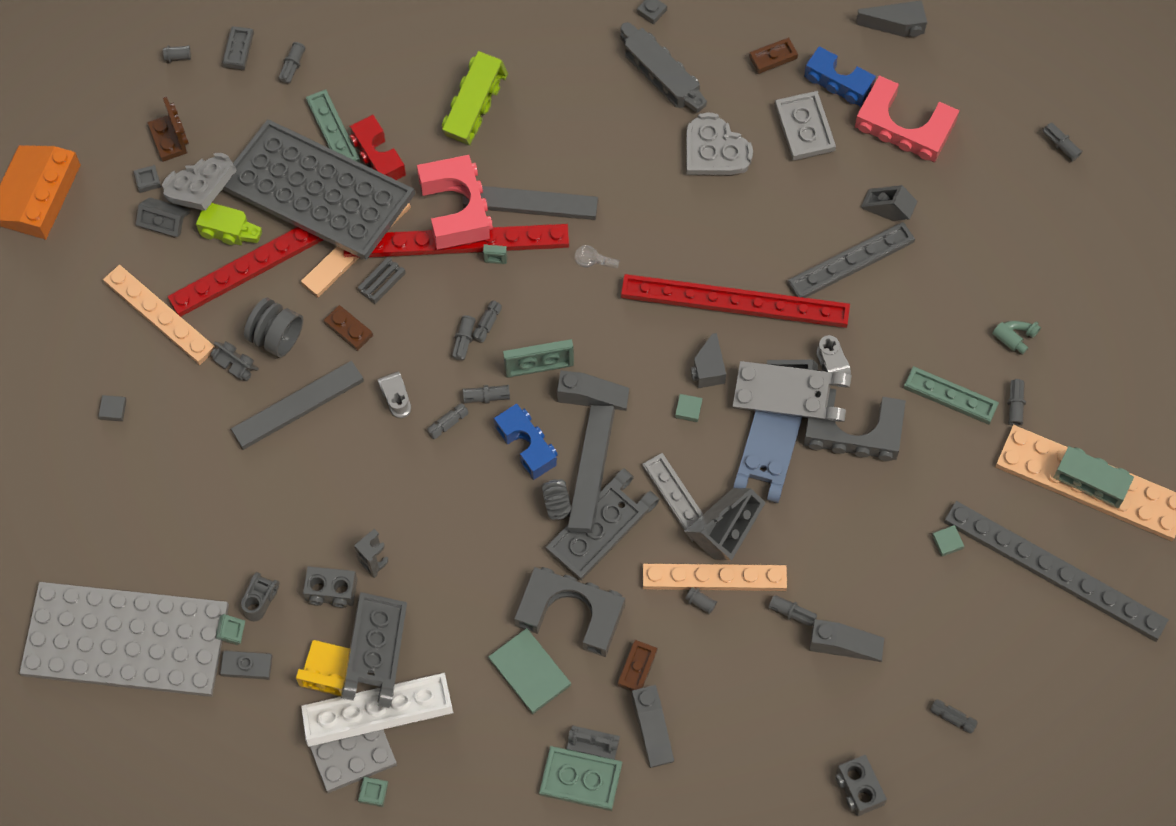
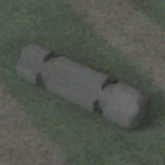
M496 301L489 303L488 310L485 311L478 324L479 327L473 333V339L480 343L485 341L486 334L489 333L497 318L496 315H499L502 309L501 304Z
M458 404L454 411H449L437 420V424L433 423L427 428L429 435L436 439L442 435V431L446 432L459 422V418L463 419L467 416L468 409L464 404Z
M936 699L931 707L932 713L938 716L941 714L943 719L958 727H964L963 730L972 733L977 726V720L965 717L966 714L950 705L948 707L945 706V703L939 699Z

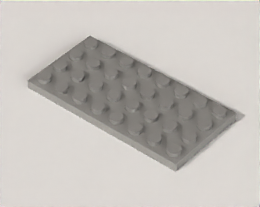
M39 582L19 674L24 677L212 697L223 641L216 639L220 615H227L229 604L224 601Z

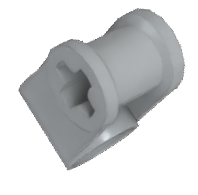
M831 335L824 336L820 340L816 351L822 371L841 372L851 375L849 363L844 356L838 339Z
M397 371L377 379L393 416L396 418L408 416L411 412V404L400 372Z

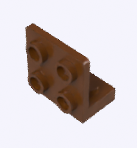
M167 96L163 97V101L168 115L147 122L162 162L187 154L185 145L189 144L174 102L169 104Z

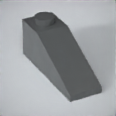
M922 0L858 9L856 23L860 26L902 37H916L925 34L927 19Z
M561 370L557 390L558 402L583 406H614L616 410L626 411L629 388L585 373Z
M815 619L809 651L882 662L885 638L841 623Z
M656 685L633 690L632 702L650 768L673 763L674 757Z

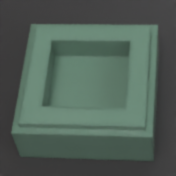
M484 245V262L507 264V246Z
M680 394L675 418L698 422L703 398Z
M955 525L932 534L941 557L964 548Z
M226 614L220 615L216 639L236 645L241 644L245 620Z
M364 777L358 799L359 803L383 807L389 784L388 781Z

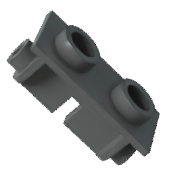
M227 341L224 343L214 342L218 349L215 348L211 352L212 359L226 369L230 363H233L229 372L240 380L248 381L252 375L250 373L251 369L259 370L253 364L254 360L252 358L235 352L237 348Z
M572 726L569 732L567 750L615 760L620 736Z

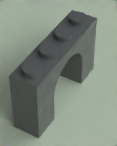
M830 388L827 407H834L836 389ZM816 392L815 396L817 398L820 397L821 392ZM882 397L878 425L870 433L861 436H854L843 432L836 425L835 421L808 418L804 446H809V448L814 450L829 449L838 454L848 452L854 453L859 457L873 456L883 461L897 460L906 400Z
M534 567L515 616V626L522 629L527 628L529 631L538 634L546 611L553 602L565 597L579 599L589 607L592 613V619L583 640V650L606 657L625 607V598L622 597V594L613 590L608 592L601 590L599 586L587 582L583 584L577 582L576 578L569 575L560 576L554 574L553 570L546 567H541V569Z

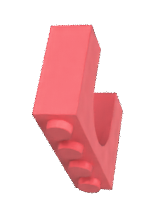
M879 75L857 115L855 127L863 133L878 137L883 142L899 146L903 151H910L919 155L924 160L935 162L957 121L960 110L939 102L930 120L924 126L916 129L900 127L892 121L888 113L897 96L899 84Z
M465 155L417 165L418 180L423 196L444 191H455L463 194L470 201L467 207L458 213L431 218L436 248L442 249L490 239L489 230L493 229L490 216H486L485 212L488 211L485 198L481 199L480 194L483 193L480 180L476 181L475 176H478L476 163H471L470 156Z

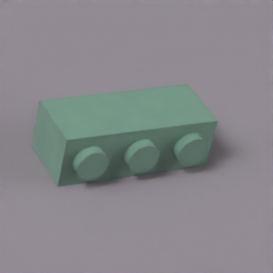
M1068 446L1053 478L1119 509L1134 476L1130 475L1125 469L1109 465L1101 458L1087 455L1080 448Z

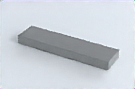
M663 453L642 464L643 469L685 531L703 513Z

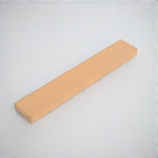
M409 203L398 216L393 225L411 208ZM337 246L301 280V284L319 298L359 258L344 257V249Z

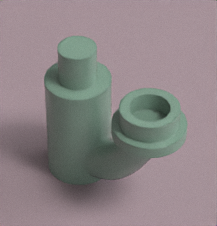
M1021 321L1001 322L994 329L992 335L1012 351L1018 350L1021 354H1024L1029 347L1023 343L1024 339L1013 330L1027 331L1025 335L1034 338L1041 327L1037 321L1033 324Z

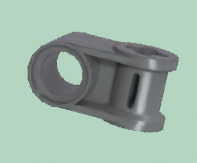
M258 572L254 574L241 601V607L246 619L254 622L263 618L278 591L280 584L278 580L271 581L262 577ZM252 604L259 605L255 610H248V607Z

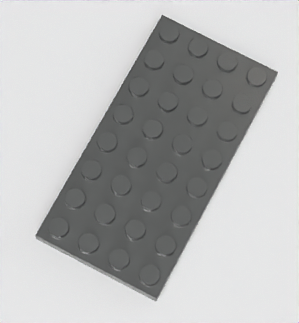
M267 119L234 161L236 173L231 176L222 189L364 260H367L415 195L414 188Z

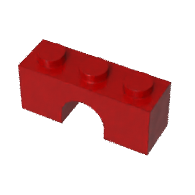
M374 115L350 126L352 135H349L353 146H358L361 152L359 154L364 164L368 163L372 169L395 180L406 176L405 165L394 148L386 152L375 150L377 146L385 143V136Z

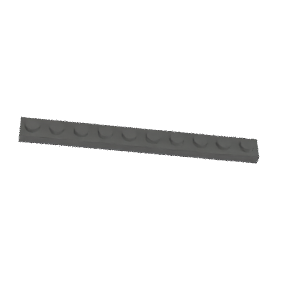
M958 501L955 502L944 521L950 527L955 525L959 532L1157 642L1169 621L1164 616Z

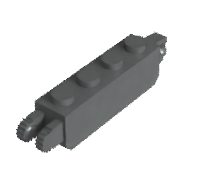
M625 22L621 25L620 37L625 44V57L676 108H683L687 105L698 113L707 106L706 99L699 91L700 83L698 79L690 75L680 61L672 58L668 49L661 47L653 34L647 33L643 28L638 30L630 22Z

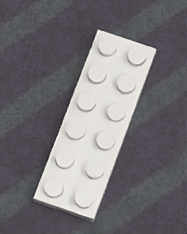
M445 673L395 684L390 708L377 706L380 688L356 693L353 701L337 697L302 705L308 747L452 714L453 709Z

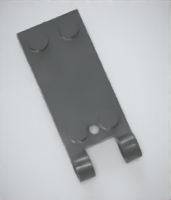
M622 469L600 492L593 533L570 532L567 525L546 547V550L580 581L647 513L656 507L660 500L653 492L649 491L636 504L621 490H624L634 478L626 469ZM624 503L625 507L620 508L618 505Z
M360 592L341 698L353 701L358 682L381 687L377 706L390 708L394 694L407 602Z

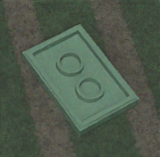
M572 339L503 351L505 373L508 378L574 365Z
M527 628L488 656L491 663L532 714L571 686L568 678Z
M550 746L539 795L612 811L622 761Z

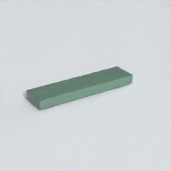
M325 89L307 96L306 101L328 147L360 163V158L327 90Z
M914 366L904 385V389L986 424H990L999 404L995 400Z

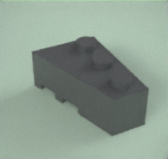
M733 488L684 532L713 559L732 561L766 502L751 488Z

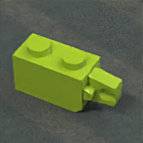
M211 203L206 210H201L196 222L198 232L202 237L222 240L228 245L237 244L242 246L243 241L258 243L262 235L261 227L249 223L243 211Z

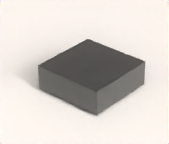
M155 165L134 170L140 193L161 187Z
M102 395L98 416L100 420L123 421L126 398Z

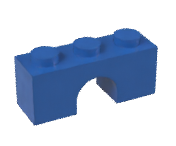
M819 46L806 64L804 77L814 84L825 87L830 93L838 94L849 103L857 104L861 107L875 84L876 76L858 66L849 75L838 74L835 71L838 56Z
M515 404L494 418V425L507 445L517 439L529 442L530 446L528 449L520 453V461L532 479L535 480L557 466L556 456H558V453L552 444L547 445L543 439L545 436L538 426L534 427L530 422L532 419L525 408L521 410L519 405Z

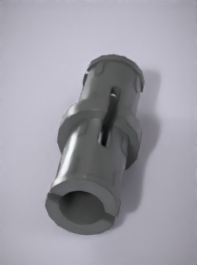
M483 385L484 387L463 389L464 403L482 401L490 403V401L510 399L509 385L491 387Z

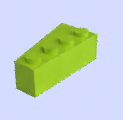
M480 51L477 52L476 57L473 56L469 63L470 70L460 83L461 90L458 96H454L451 102L452 109L449 116L446 115L442 122V130L447 137L467 145L471 144L482 124L481 115L488 113L491 107V96H497L500 90V80H505L508 76V72L501 59Z

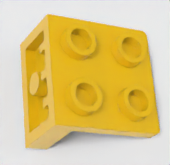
M313 640L304 670L299 669L296 676L299 686L341 696L350 648Z

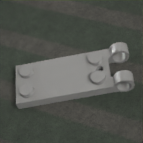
M740 361L733 407L844 422L846 409L827 407L830 385L849 388L852 375L841 372L832 373ZM819 391L821 396L817 398L815 394Z

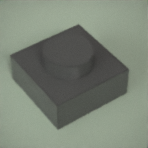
M645 0L637 8V14L653 25L667 11V5L659 0Z

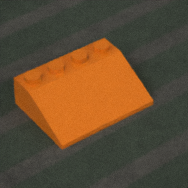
M19 145L0 184V227L46 240L81 166L76 153L56 146Z

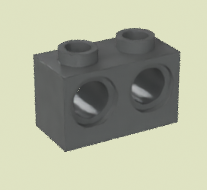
M308 566L303 591L305 600L309 601L312 605L329 603L338 608H345L347 605L353 606L357 585L356 573L349 570ZM316 584L324 585L319 591L312 590ZM340 586L348 587L344 593L336 592Z
M866 754L838 766L835 779L840 789H845L848 796L845 798L851 812L855 811L857 817L885 805L887 798ZM848 772H858L860 775V779H850L848 776ZM866 793L870 796L871 801L868 803L861 802L858 795Z

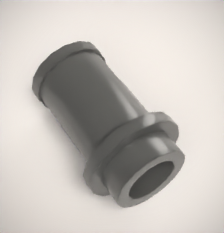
M167 45V47L163 48L164 61L168 60L171 62L172 60L191 59L190 46L170 47V45Z
M692 587L685 598L689 601L688 604L691 605L693 603L709 615L717 604L716 600L700 592V588Z

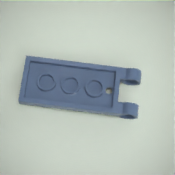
M755 411L733 488H746L749 477L769 482L771 486L767 500L779 503L802 417ZM763 467V468H766L767 470H766L765 472H763V471L760 470V468Z

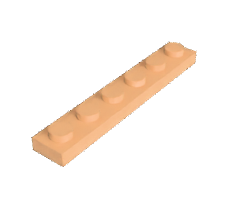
M120 264L103 279L108 287L197 364L201 365L215 349L212 343Z
M643 564V589L691 590L694 587L696 589L700 588V590L786 591L787 568L786 565Z

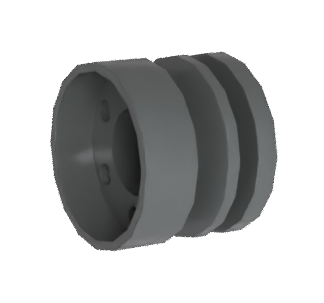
M266 297L252 310L245 325L244 338L252 343L254 342L259 347L264 345L265 350L281 358L291 350L297 341L303 326V316L289 308L283 309L281 304L275 303V301Z

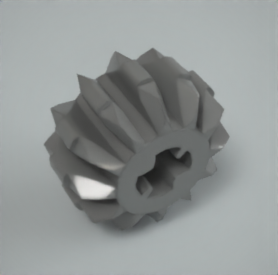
M554 479L544 483L542 490L549 518L560 520L570 516L571 503L565 481L563 479Z

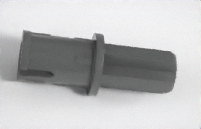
M293 42L288 57H285L283 60L284 66L279 75V80L285 84L291 82L296 69L300 67L299 62L306 47L299 42Z
M1049 123L1043 129V133L1056 144V149L1060 148L1072 162L1082 154L1083 151L1069 139L1070 136L1065 135L1053 123Z
M468 315L462 316L459 331L455 334L456 342L452 357L458 361L466 358L469 343L473 340L471 335L476 319Z
M1020 379L1011 380L1010 399L1007 401V404L1010 405L1008 423L1016 426L1023 425L1024 405H1026L1024 400L1025 382Z
M777 595L773 596L769 604V609L787 616L789 620L793 618L808 626H813L814 620L817 619L815 613L798 606L797 602L792 603Z

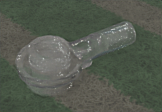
M589 245L581 246L575 252V260L582 267H590L597 263L618 269L620 260L602 256Z

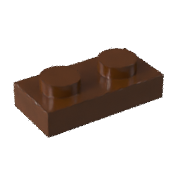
M788 37L750 52L749 58L758 74L798 59V53Z
M340 305L324 319L326 326L357 351L373 336V332Z
M635 640L618 681V686L630 691L643 688L658 648Z

